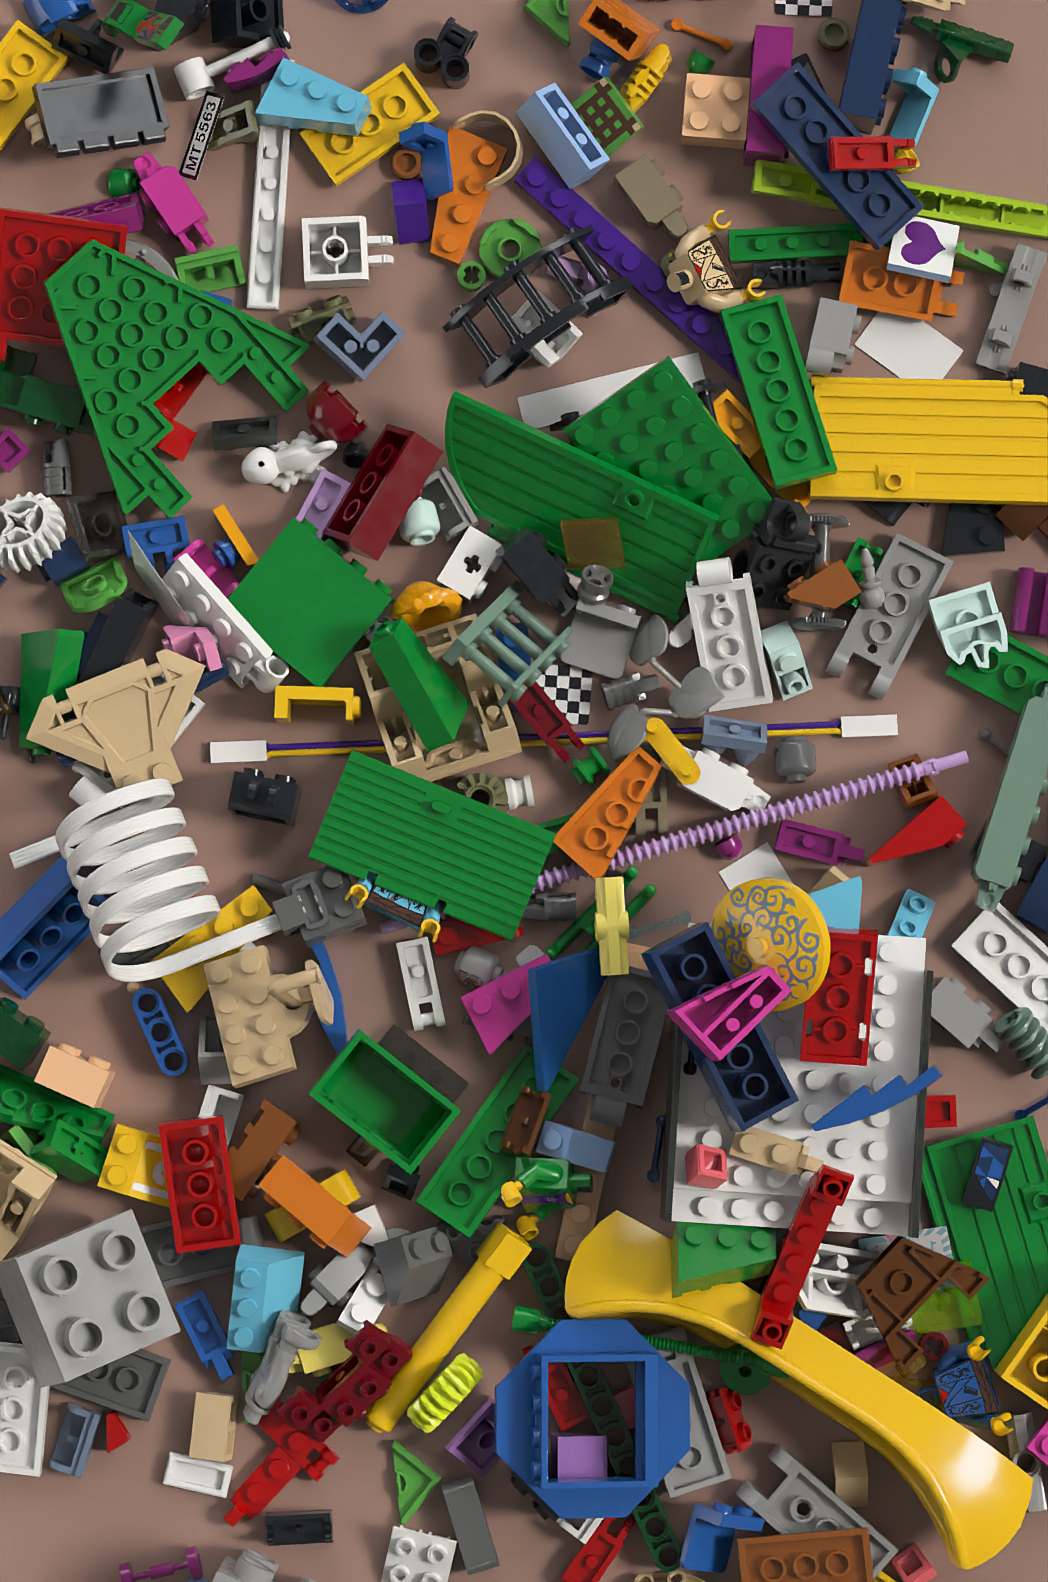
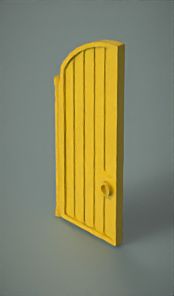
M812 375L810 380L811 387H814L815 401L837 466V473L811 480L810 499L1048 505V398L1044 395H1020L1024 388L1023 379L1001 381L825 377L822 375Z

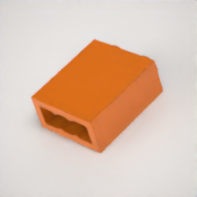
M593 0L578 22L579 26L629 61L643 57L661 31L660 28L620 0Z

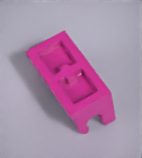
M196 539L173 559L176 561L180 556L187 553L227 599L241 583L226 566L221 567L218 565L212 555V550L202 539Z

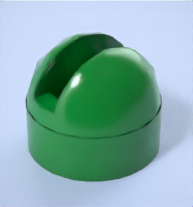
M693 49L687 62L689 71L694 74H707L715 64L713 60Z

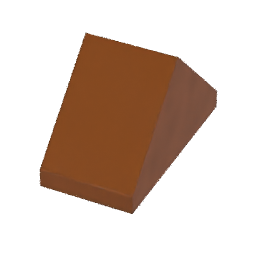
M916 753L887 765L889 771L893 772L894 767L901 770L904 764L907 767H911L912 762H915L917 765L922 763ZM929 775L921 776L919 781L913 778L910 784L906 781L902 782V786L894 784L904 811L939 797Z

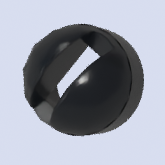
M354 441L348 443L343 451V463L351 468H361L369 455L367 446L361 441L358 443H354Z

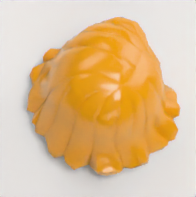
M417 581L409 584L397 597L393 609L390 610V617L393 619L403 618L412 631L416 633L459 619L462 611V598L457 591L450 588H441L428 581Z

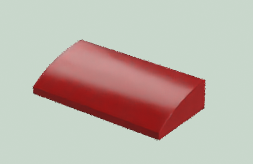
M223 1115L159 1122L158 1128L176 1253L241 1244Z

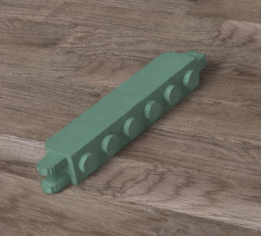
M1048 683L1044 685V691L1041 692L1040 697L1036 696L1028 700L1027 704L1023 706L970 873L973 881L978 883L975 906L987 911L994 912L1003 893L1009 890L1011 885L1016 886L1022 871V868L1017 867L1020 855L1026 856L1031 842V837L1027 836L1030 824L1035 826L1041 807L1036 806L1039 795H1045L1048 788V776H1045L1048 769Z

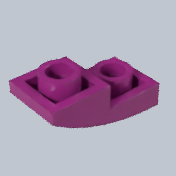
M278 47L275 51L271 50L265 53L260 58L259 64L256 67L248 58L242 63L236 62L227 70L226 76L223 79L231 92L251 89L272 80L283 58L289 60V57L281 47Z

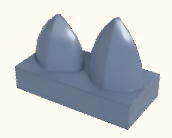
M704 715L701 744L704 745V748L717 754H721L727 748L734 749L738 762L742 767H745L759 753H765L767 746V724Z

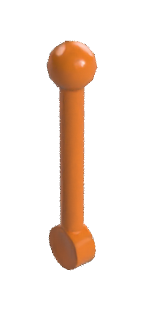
M680 18L672 20L671 27L676 32L686 31L720 45L725 51L733 48V42L730 39L726 38L723 40L685 25Z

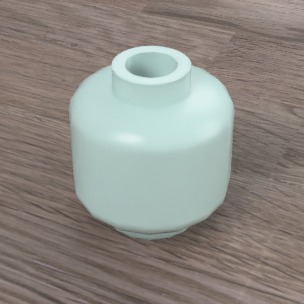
M419 497L412 503L398 527L400 536L404 541L410 542L414 546L429 544L435 539V536L440 531V522L436 507L432 501Z

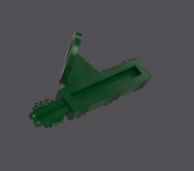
M913 16L911 24L918 27V29L937 33L935 39L941 41L934 61V68L938 79L943 83H950L955 80L961 63L971 52L1005 63L1009 62L1012 55L1014 43L1009 40L1007 41L1003 38L950 22L949 20L941 19L940 24L923 16ZM944 58H946L950 64V73L948 76L944 74L942 69V61Z

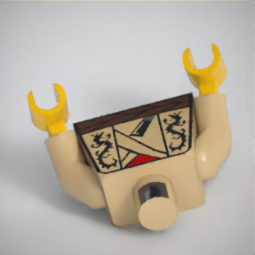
M718 210L710 217L708 224L704 225L702 223L681 238L674 252L676 260L668 266L671 274L667 277L669 289L673 292L680 291L686 304L700 305L716 313H720L722 309L742 305L744 300H749L750 302L761 300L766 291L756 294L751 289L761 284L762 280L760 279L751 280L746 290L739 292L743 287L717 236H711L710 234L713 231H724L731 224V220L725 225L717 223L716 217L725 210Z

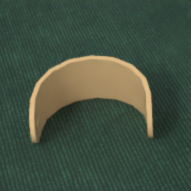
M480 110L458 119L452 124V128L455 130L480 121L497 122L509 128L515 135L517 142L516 157L511 167L483 186L485 190H490L514 177L522 165L524 150L517 130L506 117L495 111Z

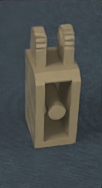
M644 154L614 175V184L647 229L656 230L661 226L666 234L670 236V239H673L672 241L680 242L681 238L687 234L686 231H688V225L680 214L683 197L675 185L668 186L662 176L665 173L657 160L653 159L650 161L647 155Z

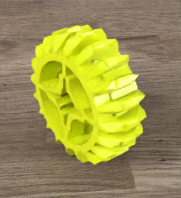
M465 1353L459 1354L408 1408L407 1416L418 1429H422L425 1433L432 1432L481 1380L483 1370L472 1357H468Z

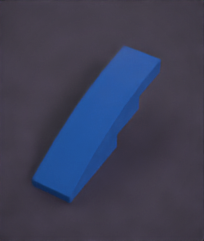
M321 942L311 947L321 965L319 968L333 997L334 1016L332 1025L327 1026L321 1020L320 1022L338 1055L348 1042V1028L343 997L333 962L324 942Z
M933 1065L910 1084L901 1075H898L875 1094L867 1085H863L811 1127L814 1131H820L851 1124L879 1114L917 1095L944 1075L936 1065Z

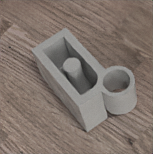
M823 297L820 298L805 360L806 372L829 377L831 370L842 373L844 364L851 365L855 347L849 345L852 334H858L862 316L856 315L858 305Z

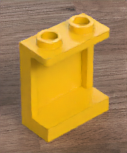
M279 685L275 687L274 718L278 723L291 724L292 705L346 707V722L349 726H355V718H361L362 701L360 696H356L353 688Z

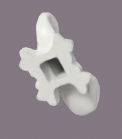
M301 431L298 438L292 440L291 444L281 441L280 443L277 442V445L268 446V448L259 447L252 450L242 462V474L248 482L254 484L271 483L274 487H280L284 493L289 491L290 485H296L300 479L303 481L310 480L315 484L322 469L327 470L325 467L320 466L319 463L337 449V443L334 440L315 443L318 439L315 435H308L305 431Z

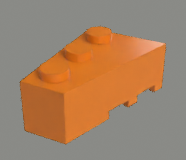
M284 1155L258 1184L266 1192L263 1198L277 1210L283 1206L289 1211L286 1218L299 1229H302L304 1225L310 1229L312 1233L309 1238L323 1249L329 1245L348 1258L372 1229L370 1225L358 1218L347 1206L338 1201L323 1186Z

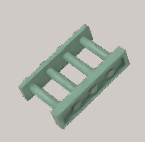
M517 580L456 638L442 657L451 666L461 657L465 661L467 659L471 660L506 690V693L498 702L501 707L510 699L517 702L527 690L525 684L531 687L542 674L540 670L545 672L556 660L554 655L559 658L571 643L566 639L573 632V629L568 626L557 636L521 606L522 601L518 597L525 587ZM511 615L515 616L548 644L549 647L543 651L506 618ZM498 629L535 661L530 666L491 634L493 630L496 631ZM476 642L480 646L484 644L521 676L514 681L477 649L478 645Z

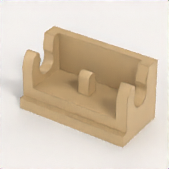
M207 1391L206 1393L196 1392L189 1458L219 1462L232 1460L239 1395Z

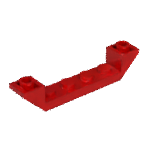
M822 1164L809 1179L761 1293L750 1336L752 1340L782 1350L794 1322V1305L836 1206H843L854 1180L853 1174Z

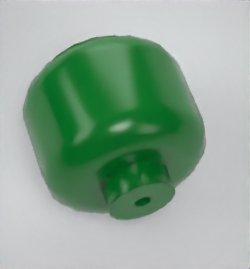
M115 168L111 170L106 181L107 191L110 196L115 198L140 190V179L136 178V172L131 168Z

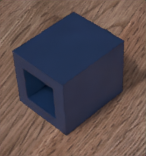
M72 536L60 542L61 550L53 551L52 559L45 558L42 561V566L37 565L46 582L52 580L56 586H59L60 583L90 569Z

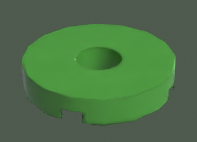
M516 218L504 219L492 223L484 231L479 241V257L483 268L492 277L497 279L504 274L503 270L507 265L515 260L522 262L541 250L542 245L538 233L530 224ZM513 242L518 245L520 251L516 257L507 258L501 252L502 246L505 243Z

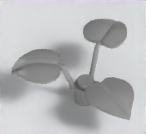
M656 614L647 618L637 629L629 656L631 661L638 666H643L649 661L660 674L677 688L669 697V704L672 708L671 710L642 708L639 711L638 706L635 704H629L622 708L612 721L608 738L611 756L616 761L622 756L633 752L644 741L648 731L646 728L648 722L645 717L646 715H669L674 718L679 716L697 721L704 716L707 709L725 698L713 674L704 667L693 669L685 676L681 684L657 663L655 657L661 655L667 648L668 629L664 620Z

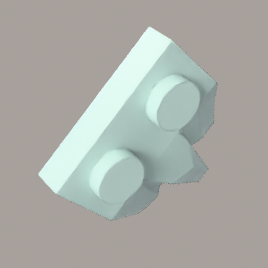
M990 582L927 600L936 633L947 655L959 665L964 663L966 655L971 653L977 667L989 668L990 647H995L998 652H1008L1007 630L1002 613L998 611Z

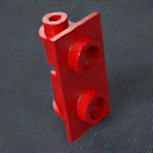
M728 1386L706 1392L713 1420L723 1418L725 1424L716 1426V1430L726 1455L737 1451L738 1453L752 1446V1431L749 1424L744 1421L741 1411L742 1400L739 1393L732 1391Z

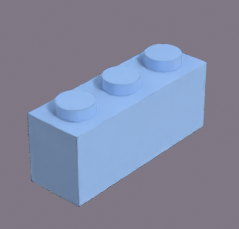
M556 83L534 92L516 111L520 120L569 189L590 180L610 160Z

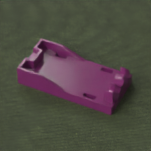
M139 192L48 213L128 225V233L142 230V221L145 219Z

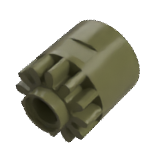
M485 772L468 774L467 777L457 783L454 792L471 799L476 794H485L490 799L488 806L507 813L508 794L506 787L496 776Z

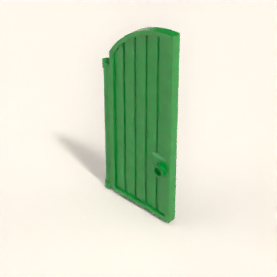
M455 391L451 395L445 421L447 460L450 472L473 513L493 523L488 529L487 536L506 542L522 527H526L531 532L537 529L547 540L548 544L545 546V549L550 555L553 556L557 553L566 563L568 568L565 571L581 578L582 571L588 565H602L613 574V583L609 592L666 618L667 621L677 625L681 617L679 611L687 595L686 582L693 580L697 571L696 563L701 561L720 515Z
M1033 1115L925 1146L923 1150L921 1188L933 1228L947 1227L954 1260L983 1272L990 1278L971 1300L956 1287H951L967 1342H972L978 1336L984 1337L985 1340L979 1347L985 1346L986 1350H991L988 1357L993 1370L998 1366L1048 1293V1162ZM982 1136L1013 1145L1011 1157L993 1212L961 1202Z

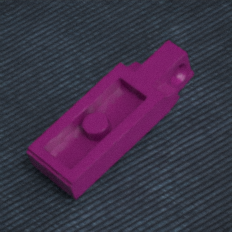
M787 819L780 822L773 849L834 866H844L845 859L861 863L865 853V849L850 846L851 838L845 837L842 833Z

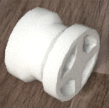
M525 775L520 780L504 779L508 794L509 810H514L519 805L535 806L530 775Z

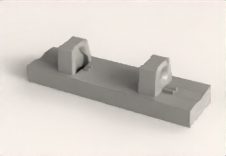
M1019 243L1016 244L975 365L1004 375L1006 374L1048 253ZM1013 281L1023 282L1027 287L1013 283Z

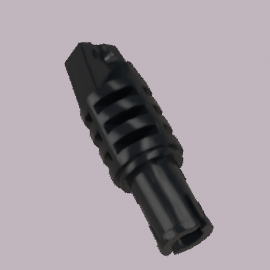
M808 259L794 261L776 260L754 264L752 280L760 279L762 282L758 287L772 289L809 288L813 283H841V270H839L841 269L840 262L812 264V261Z

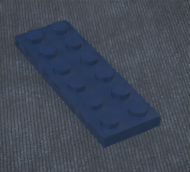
M799 62L794 64L749 105L876 251L924 208L893 170L830 172L828 139L831 137L863 136Z

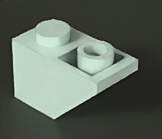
M786 620L761 630L766 661L783 701L813 689L799 641L788 621Z

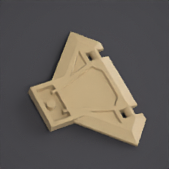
M165 648L155 652L159 661L157 663L146 666L144 659L140 658L66 688L68 699L56 703L53 694L42 698L26 739L110 773L117 789L159 778L167 779L173 785L182 781L183 778L171 752V747L206 665ZM164 674L166 681L154 685L152 678ZM74 710L76 717L64 722L62 715Z

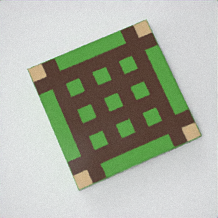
M603 77L571 104L608 157L645 128L608 77Z

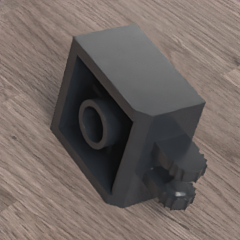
M244 767L243 773L235 771L227 808L230 813L294 827L302 789L299 784H296V780L293 777L275 774V779L264 777L263 771Z

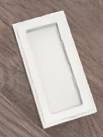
M170 1451L163 1484L226 1498L234 1465L212 1460L189 1458V1455Z

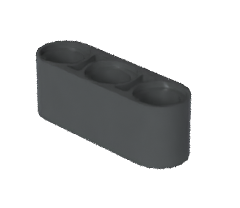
M473 1475L441 1484L468 1575L500 1566Z

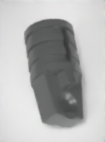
M639 672L626 675L625 678L609 681V683L604 682L600 684L609 711L614 710L616 707H622L625 704L628 705L632 702L636 703L647 699L646 692L661 687L656 674L640 678Z
M576 892L541 893L531 896L522 918L536 919L537 921L544 922L558 920L576 921Z

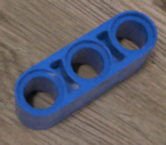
M140 989L133 997L132 1006L160 1069L169 1076L184 1074L190 1065L189 1055L163 997L156 990ZM145 994H152L156 999V1007L151 1012H144L140 1008V999ZM159 1023L166 1024L170 1031L168 1038L162 1042L157 1041L153 1037V1029ZM174 1052L180 1054L183 1060L181 1068L177 1071H171L166 1066V1058Z

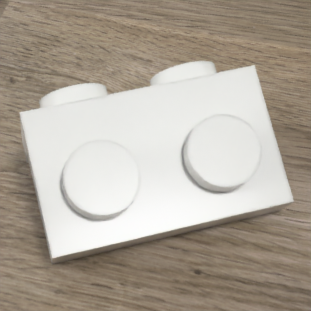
M538 289L537 292L542 297L544 302L547 304L549 309L551 311H555L556 313L560 312V310ZM526 300L516 314L511 316L522 333L529 334L541 325L539 322L541 318L528 300ZM570 321L571 329L561 334L549 344L542 340L530 351L537 361L549 368L567 354L583 333Z

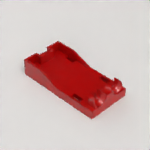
M827 926L830 937V961L822 984L804 1002L800 1061L867 1066L878 933L877 930L853 928L852 930ZM866 958L871 960L870 973H864ZM811 1019L813 1020L812 1034H806L807 1021ZM860 1023L866 1025L865 1038H859Z

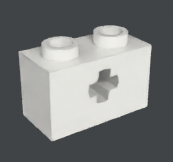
M469 526L437 578V584L443 588L457 591L459 596L468 603H471L474 597L480 599L488 585V582L484 580L489 571L496 572L502 563V559L495 552L502 544ZM473 559L478 560L480 570L478 572L473 570L472 574L468 573L465 562L469 560L472 563Z

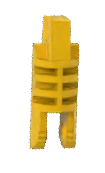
M659 43L653 47V50L650 51L647 57L640 61L619 92L634 113L648 100L649 96L664 78L663 74L667 70L668 65H670V62H672L671 51L667 44Z

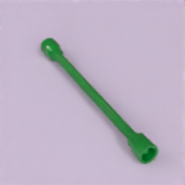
M515 1305L511 1331L537 1335L538 1331L546 1332V1330H551L559 1320H551L548 1316L540 1315L541 1310ZM642 1335L658 1350L664 1351L665 1349L666 1351L670 1350V1352L674 1351V1353L678 1351L679 1354L682 1352V1354L686 1353V1355L690 1354L691 1356L694 1354V1356H703V1358L707 1356L708 1359L711 1357V1359L715 1358V1360L719 1358L720 1361L722 1359L732 1363L736 1361V1363L740 1362V1364L744 1363V1365L748 1363L749 1366L752 1364L757 1369H763L762 1374L786 1379L789 1377L788 1374L755 1353L753 1355V1353H744V1351L740 1352L739 1350L736 1352V1350L732 1351V1349H729L728 1351L727 1348L724 1350V1348L720 1349L710 1345L707 1347V1345L703 1346V1344H700L699 1346L698 1343L695 1345V1343L691 1344V1342H688L687 1344L686 1341L683 1343V1341H674V1339L670 1340L669 1338L666 1340V1338L662 1339V1337L658 1339L657 1336L654 1338V1336Z

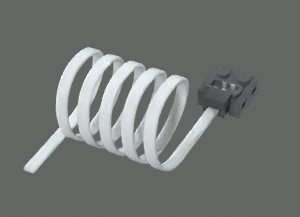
M163 778L135 783L90 800L71 812L61 822L56 835L9 853L15 869L57 852L61 853L62 857L67 861V872L71 882L79 890L78 900L83 913L90 919L89 928L96 945L101 948L100 956L104 968L111 978L123 982H140L166 976L280 930H283L286 938L301 932L308 948L367 924L362 908H356L359 904L358 899L350 896L347 901L345 900L346 894L352 887L348 874L330 866H325L282 883L286 897L272 902L276 914L156 961L138 965H117L112 963L111 961L116 953L135 952L163 944L207 924L221 912L214 895L190 898L206 888L209 884V879L202 866L196 865L181 868L197 856L198 851L191 837L172 838L185 828L186 821L181 809L176 807L163 808L175 796L170 781ZM136 802V803H134V804H132V805H130V806H127V807H125V808H123V809H120V810H118V811H115V812H113V813H110V814L105 815V816H103V817H100V818H98V819L92 820V819H94L95 817H97V816H99V815H101V814H104V813H106V812H108V811H111V810L116 809V808H118V807H121V806H124V805H127V804ZM142 833V834L137 835V836H135V837H132V838H130V839H128V840H125V841H122V842H120V843L111 845V844L116 843V842H118V841H120V840H123V839H125V838H128V837H131V836H133V835ZM102 865L87 878L77 875L81 866ZM116 893L105 900L99 907L88 904L93 895ZM128 922L111 936L100 933L104 924Z

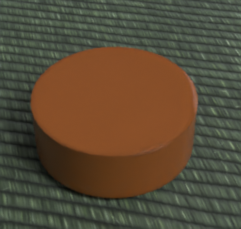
M407 147L398 149L391 159V168L394 175L401 180L417 178L422 171L420 153Z

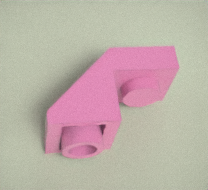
M174 625L162 627L165 639L161 640L162 649L166 648L199 663L204 662L210 672L222 668L215 639L207 627Z

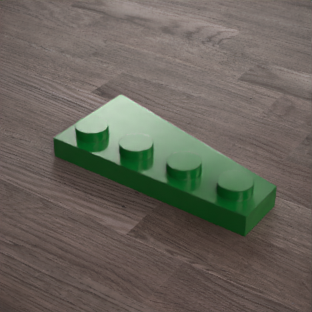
M0 1064L1 1122L41 1130L53 1124L55 1120L60 1119L98 1143H102L113 1123L115 1114L101 1108L90 1107L34 1082V1078Z

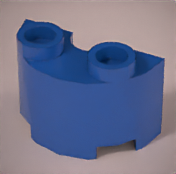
M24 0L23 3L37 34L41 37L54 32L56 25L62 18L67 21H77L96 12L91 0Z

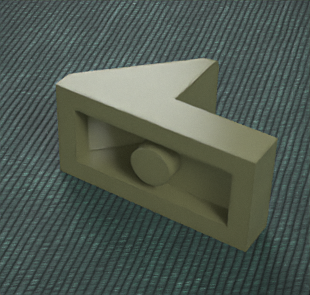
M248 100L219 112L207 150L216 151L236 142H256L258 126L253 101Z

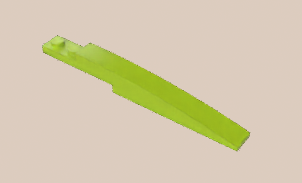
M760 159L755 161L751 193L811 203L810 206L841 211L803 167ZM901 180L924 206L915 215L916 217L953 224L964 229L1048 239V205Z

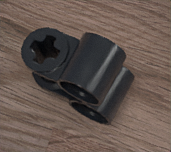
M450 17L443 26L437 41L432 38H423L417 42L414 48V60L416 67L426 74L434 73L441 68L444 84L451 89H460L469 81V63L465 57L472 49L479 32L467 30L455 23V18ZM425 50H432L437 56L433 61L426 62L420 58V54ZM457 65L463 68L464 73L460 77L454 78L447 74V70L452 66Z

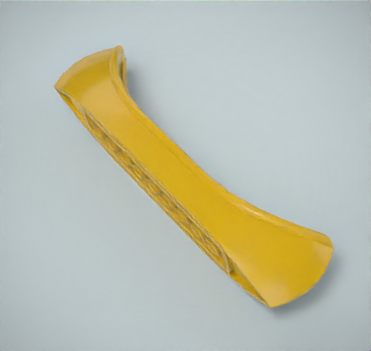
M618 1210L600 1221L580 1243L572 1258L565 1284V1310L570 1318H633L655 1321L671 1327L683 1325L685 1331L693 1333L721 1348L728 1349L739 1343L789 1375L788 1379L771 1376L773 1381L854 1432L892 1465L910 1485L928 1512L942 1539L950 1561L955 1567L969 1570L983 1564L1001 1551L1021 1527L1031 1500L1033 1478L956 1421L794 1316V1322L782 1350L752 1340L750 1336L761 1297L759 1293L741 1282L733 1284L727 1282L712 1286L709 1290L701 1291L699 1289L683 1293L680 1297L672 1298L671 1239Z

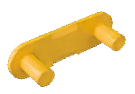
M656 717L648 719L646 724L648 731L645 738L681 783L685 785L695 784L701 775L697 763L663 720Z

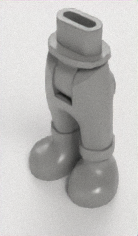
M282 1310L275 1322L274 1332L270 1334L267 1340L268 1345L258 1369L251 1376V1384L245 1394L247 1403L242 1413L246 1420L252 1424L257 1425L262 1415H268L270 1408L278 1400L286 1383L291 1362L297 1356L296 1351L298 1349L315 1350L322 1340L318 1334L309 1330L311 1322L297 1312L291 1310Z

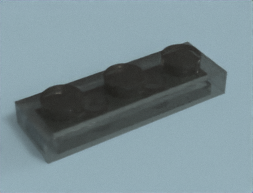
M395 1024L391 1026L378 1043L453 1104L470 1084Z

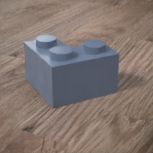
M381 312L361 334L337 313L312 340L360 383L406 333L384 312Z

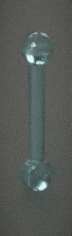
M682 911L679 916L643 927L631 926L629 927V938L636 939L639 934L678 922L689 923L692 916L690 912Z

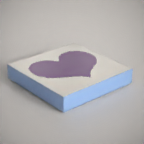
M914 216L892 237L886 270L949 283L960 226Z

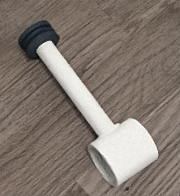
M279 25L278 30L276 28L275 31L273 29L269 30L270 37L207 66L202 57L192 58L180 63L174 68V73L186 100H194L205 96L206 91H213L215 86L212 77L227 71L236 62L242 63L246 58L249 60L254 59L278 47L284 48L285 51V47L291 49L288 32L284 31L282 25Z

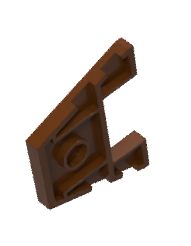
M897 1236L855 1281V1285L896 1365L905 1372L924 1350L901 1327L946 1279L971 1300L990 1278L983 1272L903 1236Z

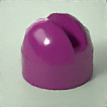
M737 833L721 839L714 845L719 855L726 860H733L734 857H739L743 848Z

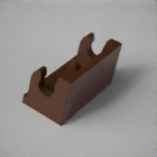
M524 1086L523 1089H520L499 1147L500 1151L517 1157H531L549 1108L552 1094L545 1091L541 1093L534 1092L529 1086Z

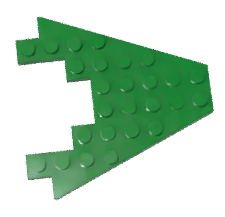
M93 239L86 243L43 282L117 501L124 515H127L148 496L160 511L170 519L193 498L151 449L174 429L153 403L198 362L218 385H222L241 366H244L284 412H287L310 391L289 367L310 348L308 343Z

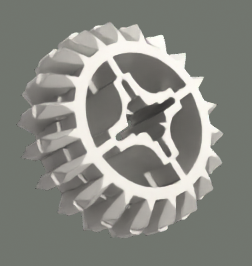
M28 492L25 497L17 494L16 498L11 501L6 498V503L0 506V566L6 572L13 569L18 573L23 567L30 571L32 565L38 564L42 566V561L45 558L52 559L53 551L61 550L60 542L66 540V522L63 512L50 497L46 498L42 493L35 496Z

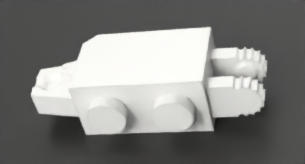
M684 747L699 766L701 775L695 784L685 785L677 780L675 785L725 811H733L743 807L757 812L759 807L766 808L771 796L753 784L754 779L747 776L749 770L731 762L730 766L720 762L721 756L707 748H703L701 752ZM662 759L660 765L664 769L672 772Z

